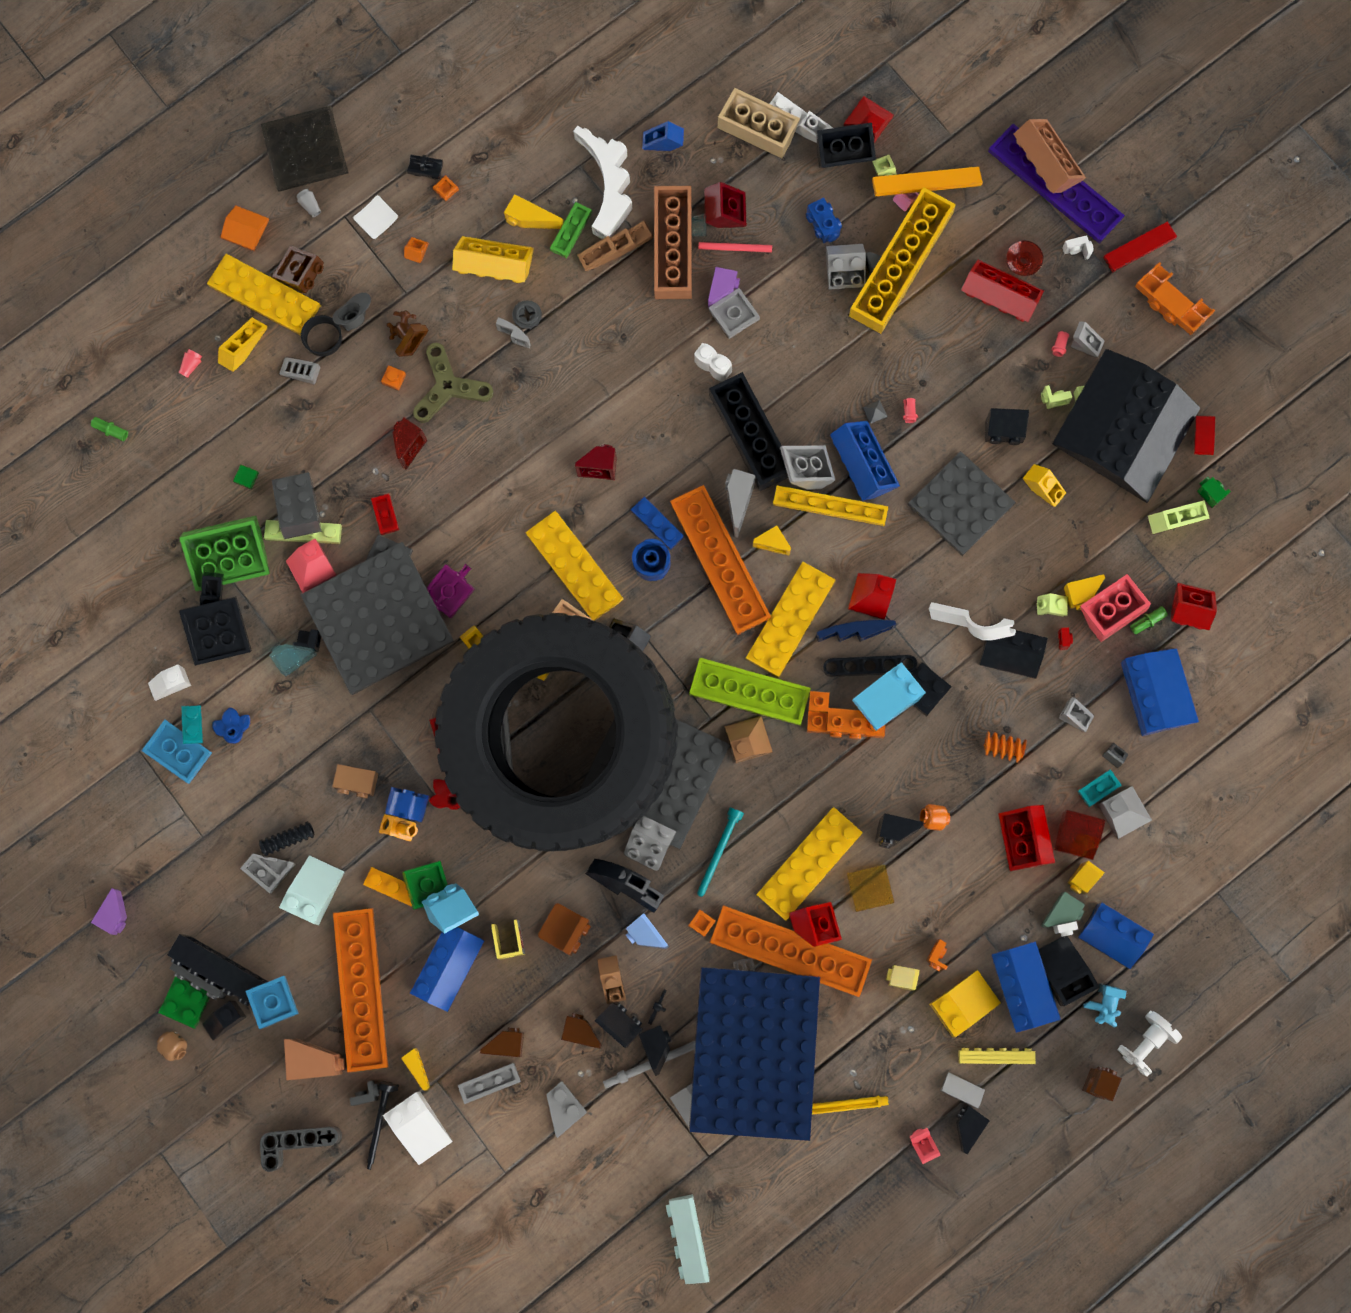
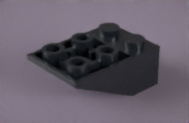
M1068 936L1060 937L1038 949L1051 990L1060 1006H1066L1100 988L1089 967Z

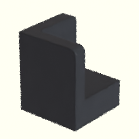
M314 629L310 631L299 630L297 642H293L292 646L300 650L319 652L321 635L318 630Z

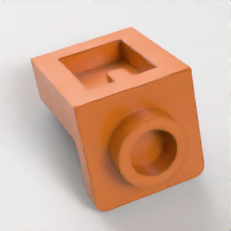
M941 939L936 941L926 960L930 962L929 966L939 972L941 969L946 970L948 967L938 961L939 958L942 959L947 951V948H945L947 943Z

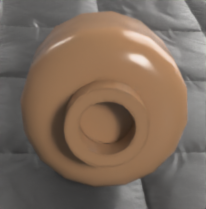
M176 1031L165 1032L159 1037L157 1050L165 1059L174 1061L176 1059L180 1060L185 1056L187 1041Z

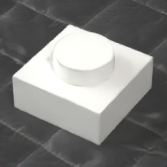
M1077 921L1056 925L1053 928L1055 934L1061 933L1063 937L1072 935L1073 930H1077L1078 926Z

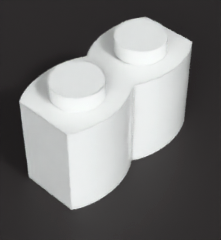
M702 343L694 353L697 366L705 371H709L716 380L723 382L732 373L731 361L724 355L717 354L712 346Z

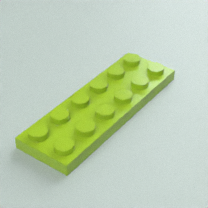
M699 658L689 695L801 726L811 688Z

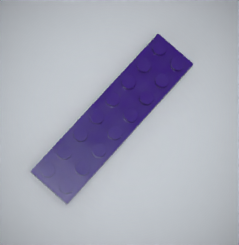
M1012 124L995 141L988 152L1100 244L1125 215L1084 181L1079 182L1062 193L1050 192L1046 187L1044 179L1037 174L1034 164L1027 159L1024 149L1017 144L1014 133L1019 128Z

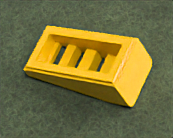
M414 1048L404 1055L402 1060L422 1090L425 1091L430 1088V1084L417 1048Z

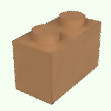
M337 764L332 787L337 789V793L349 795V792L356 793L357 797L367 799L368 795L374 796L379 774L371 770Z

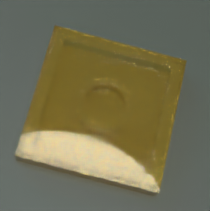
M885 865L847 873L856 912L894 904Z

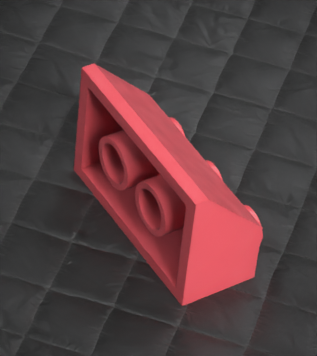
M1126 574L1082 604L1080 608L1089 628L1099 641L1102 642L1148 611L1151 603L1129 575Z

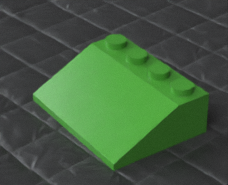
M257 516L183 532L179 537L195 591L202 589V575L204 572L224 574L223 585L270 574Z

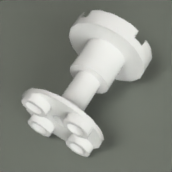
M1151 1010L1145 1016L1151 1026L1143 1034L1145 1038L1134 1052L1123 1045H1120L1117 1049L1123 1055L1125 1061L1130 1065L1134 1063L1138 1070L1146 1077L1152 1071L1143 1060L1154 1047L1159 1049L1167 1039L1175 1044L1182 1039V1035L1176 1029L1172 1031L1171 1024Z

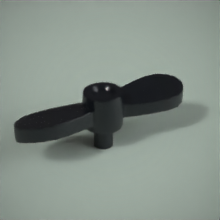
M664 989L659 1001L655 1002L652 1008L654 1011L648 1024H653L657 1012H660V1010L666 1011V1008L662 1007L661 1003L667 990Z

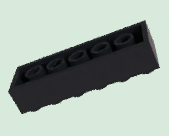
M743 372L709 388V396L750 474L755 475V483L759 491L761 492L789 478L780 449L782 445Z
M179 934L167 954L172 958V963L180 967H188L189 973L197 977H205L204 981L212 986H221L222 992L229 996H238V1001L246 1006L250 1005L246 991L269 982L189 935Z

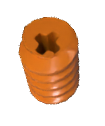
M987 731L984 742L985 756H988L990 751H992L994 758L998 753H1000L1001 759L1008 755V761H1011L1013 756H1015L1016 763H1018L1024 756L1027 740L1025 739L1021 744V739L1016 738L1013 742L1012 736H1009L1006 740L1004 734L998 739L996 732L990 737V732Z

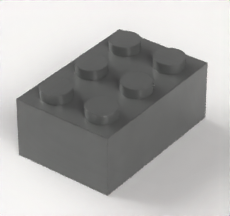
M310 473L272 480L279 526L284 539L322 532Z

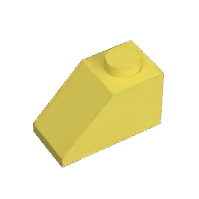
M893 965L892 969L888 968L886 980L889 981L888 985L911 991L916 990L920 970Z

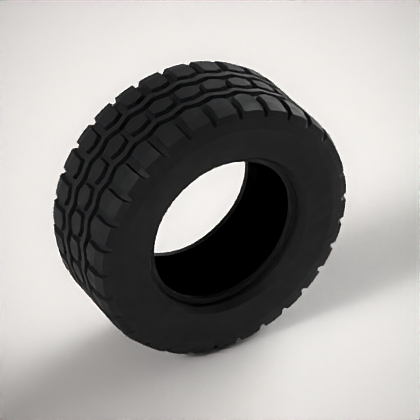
M549 613L548 615H530L520 621L516 619L505 623L498 631L494 629L483 636L479 645L474 644L463 655L464 660L462 663L458 662L449 676L451 678L450 683H446L440 697L442 705L437 708L435 723L438 724V730L435 731V745L440 751V754L437 755L441 772L446 774L444 780L451 794H456L458 805L466 814H471L472 820L484 830H489L496 838L505 842H511L521 848L546 852L567 851L607 841L630 828L633 823L647 813L652 803L658 799L664 789V783L668 780L673 767L672 761L675 758L677 742H675L677 719L674 715V703L664 678L658 672L652 660L637 645L602 623L577 615ZM573 671L582 673L590 678L607 696L616 720V743L607 767L592 784L571 795L563 797L549 796L527 786L509 766L502 746V722L510 701L529 681L550 672Z

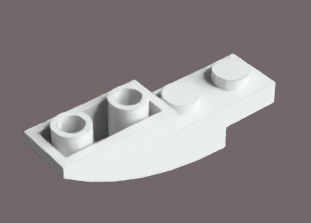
M777 92L770 105L800 118L795 132L817 143V130L833 128L812 112H805L779 92Z

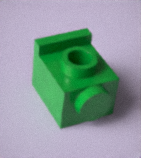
M1209 476L1199 483L1201 487L1197 490L1211 508L1231 492L1229 489L1225 491L1223 484L1219 480H1215L1214 477L1210 479Z

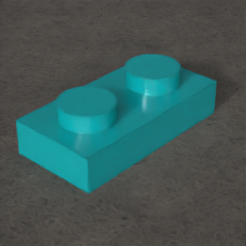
M201 705L181 706L183 744L203 743Z
M1110 769L1077 792L1089 808L1122 785Z

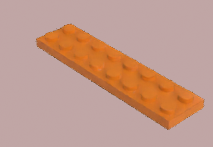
M702 485L671 500L670 504L736 634L739 635L770 619L771 615L705 486Z
M724 905L710 941L711 944L796 975L820 977L821 984L856 997L861 995L873 960L831 944L813 947L793 930Z
M373 908L333 913L347 1073L387 1068L388 1059Z

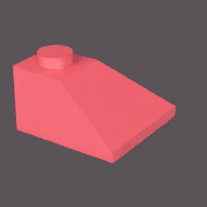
M316 539L298 547L286 560L302 593L337 576Z

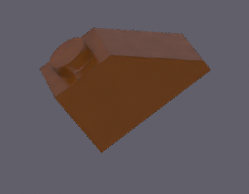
M572 1013L571 1017H566L561 1040L601 1049L602 1044L589 1022L583 1020V1015Z
M508 1027V1031H502L480 1049V1054L522 1057L524 1033L519 1032L520 1028Z

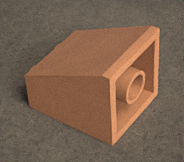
M284 1039L286 1080L342 1075V1070H345V1060L341 1058V1054L299 1039Z

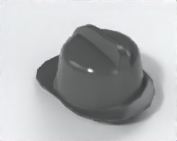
M359 293L353 296L333 314L334 323L342 325L347 331L360 327L365 320V311L371 303L370 295Z

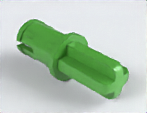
M94 417L91 420V427L104 432L106 436L110 435L121 441H125L128 437V431L115 426L113 422L109 423L98 417Z
M1160 606L1149 614L1145 613L1143 618L1130 625L1131 631L1134 634H1138L1148 627H1154L1155 623L1168 616L1165 608Z

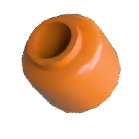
M928 804L920 812V821L924 822L923 826L926 829L942 831L950 823V814L945 806Z

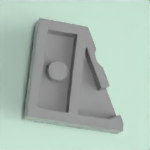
M253 853L240 869L267 892L272 893L296 864Z
M563 1081L546 1094L555 1135L558 1138L583 1117L587 1111Z

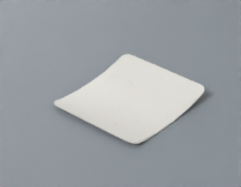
M377 195L353 219L371 238L375 239L395 222L398 215Z

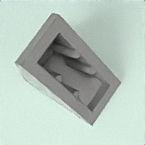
M1073 697L1067 701L1059 716V719L1083 732L1087 731L1094 718V715Z

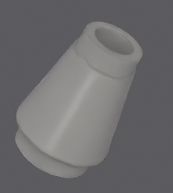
M304 189L297 194V202L312 217H316L321 213L312 191Z

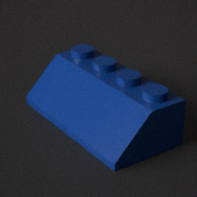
M868 421L845 423L830 434L833 444L837 448L841 460L845 464L849 476L854 482L858 495L862 500L874 499L900 487Z
M459 927L445 934L442 932L410 994L448 1012L485 941Z
M1036 942L992 954L1016 1033L1061 1020Z

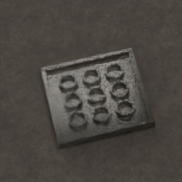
M331 105L261 124L278 192L349 173Z

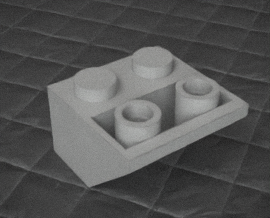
M864 245L826 246L829 290L864 287L866 283V252Z

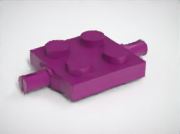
M445 564L427 586V590L437 609L449 618L456 614L475 590L465 578L472 569L467 564L459 572L454 571L449 565Z

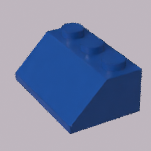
M1098 903L1078 938L1128 969H1131L1146 950L1154 934L1104 903Z

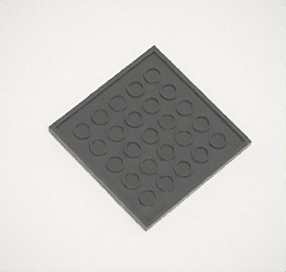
M403 542L301 594L351 695L454 642Z
M615 718L580 790L592 784L602 774L612 757L617 734ZM677 720L675 741L677 742L675 758L672 761L673 767L670 776L665 781L664 789L660 796L652 803L644 816L676 831L670 845L680 850L730 744Z

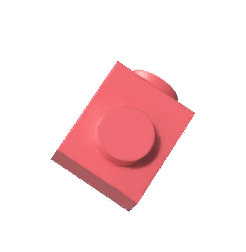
M928 1128L918 1129L910 1136L911 1144L922 1164L940 1156V1152Z

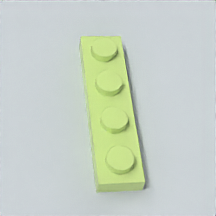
M266 520L264 539L293 542H309L316 539L319 543L340 544L342 525L320 523L322 532L284 539L279 521Z

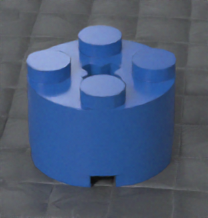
M646 539L633 550V567L640 578L647 581H657L663 579L668 573L671 566L670 553L661 541ZM653 557L655 561L649 563V560Z
M391 787L385 814L422 823L429 796L420 793L417 795L414 791L405 789L402 792V789Z

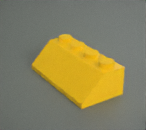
M462 236L453 249L452 270L458 271L460 274L471 273L479 277L490 276L497 280L508 279L515 283L525 282L529 274L533 248Z

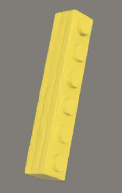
M969 1048L958 1050L959 1063L1036 1064L1035 1051H1032V1048H1024V1051H1019V1048H1012V1051H1007V1048H999V1051H994V1048H987V1051H982V1048H974V1051H969Z

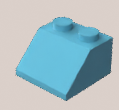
M456 883L446 886L444 890L433 893L422 901L429 921L444 934L479 915L465 890Z

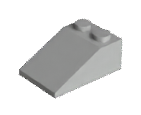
M826 445L780 447L790 483L807 490L823 489L835 481Z
M733 469L732 474L727 476L725 490L728 491L727 497L734 537L738 538L755 486V475Z

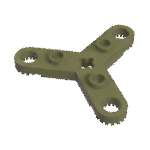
M432 343L428 346L426 353L437 383L413 410V415L418 422H429L451 397L482 402L491 400L493 388L489 383L454 377L443 345ZM435 348L441 350V354L437 357L431 355ZM451 382L452 388L445 389L444 383L449 384ZM481 388H487L489 390L488 395H479ZM423 408L428 410L427 416H418L419 410Z

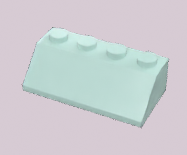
M693 1194L669 1199V1205H666L668 1217H672L673 1220L670 1230L672 1238L676 1237L678 1246H674L676 1259L680 1258L682 1266L678 1267L680 1279H684L685 1284L707 1283L710 1276Z

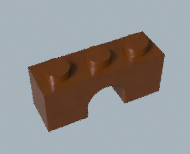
M1098 1066L1097 1069L1091 1068L1082 1091L1099 1099L1113 1101L1122 1078L1116 1076L1118 1072L1107 1067L1101 1068Z

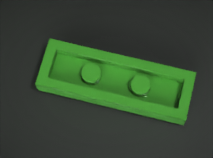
M575 202L551 245L550 251L567 259L591 216L592 209Z

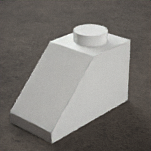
M175 665L161 671L148 683L155 701L191 686L185 669L180 665Z

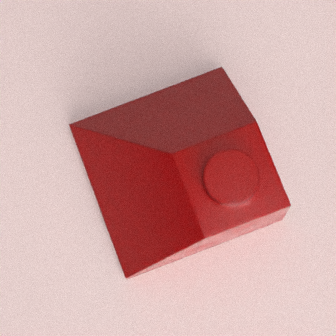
M863 96L845 121L844 126L872 122L875 143L894 117V114Z
M858 573L848 610L885 620L897 579L880 574Z
M831 902L789 913L794 932L813 947L842 940Z

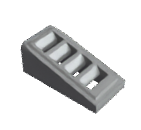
M285 357L279 374L315 385L321 367L314 362ZM288 363H291L292 365L290 367L289 372H287L286 369ZM295 365H298L296 373H293ZM304 367L303 373L300 374L301 368ZM308 368L311 369V370H310V373H309V376L306 375V374H307V371H308Z

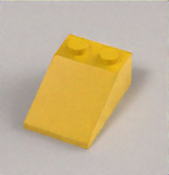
M977 970L929 1005L950 1035L957 1037L996 1008L1001 1002Z

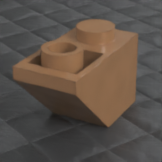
M617 955L597 959L606 1003L626 1000Z

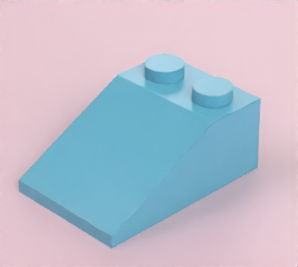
M901 662L857 695L852 701L877 731L918 702L926 692Z

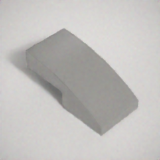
M498 317L496 322L497 330L510 334L512 343L530 349V340L526 334L517 326Z

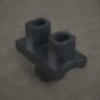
M411 155L407 173L415 176L440 179L443 160L429 158L427 155Z

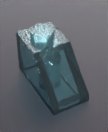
M288 644L275 647L272 650L273 653L269 655L285 677L317 656L312 648Z

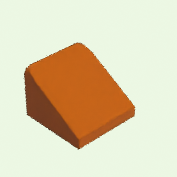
M411 237L404 247V258L421 263L429 243Z

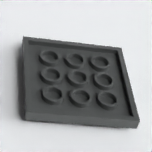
M960 451L908 505L963 556L1016 502Z

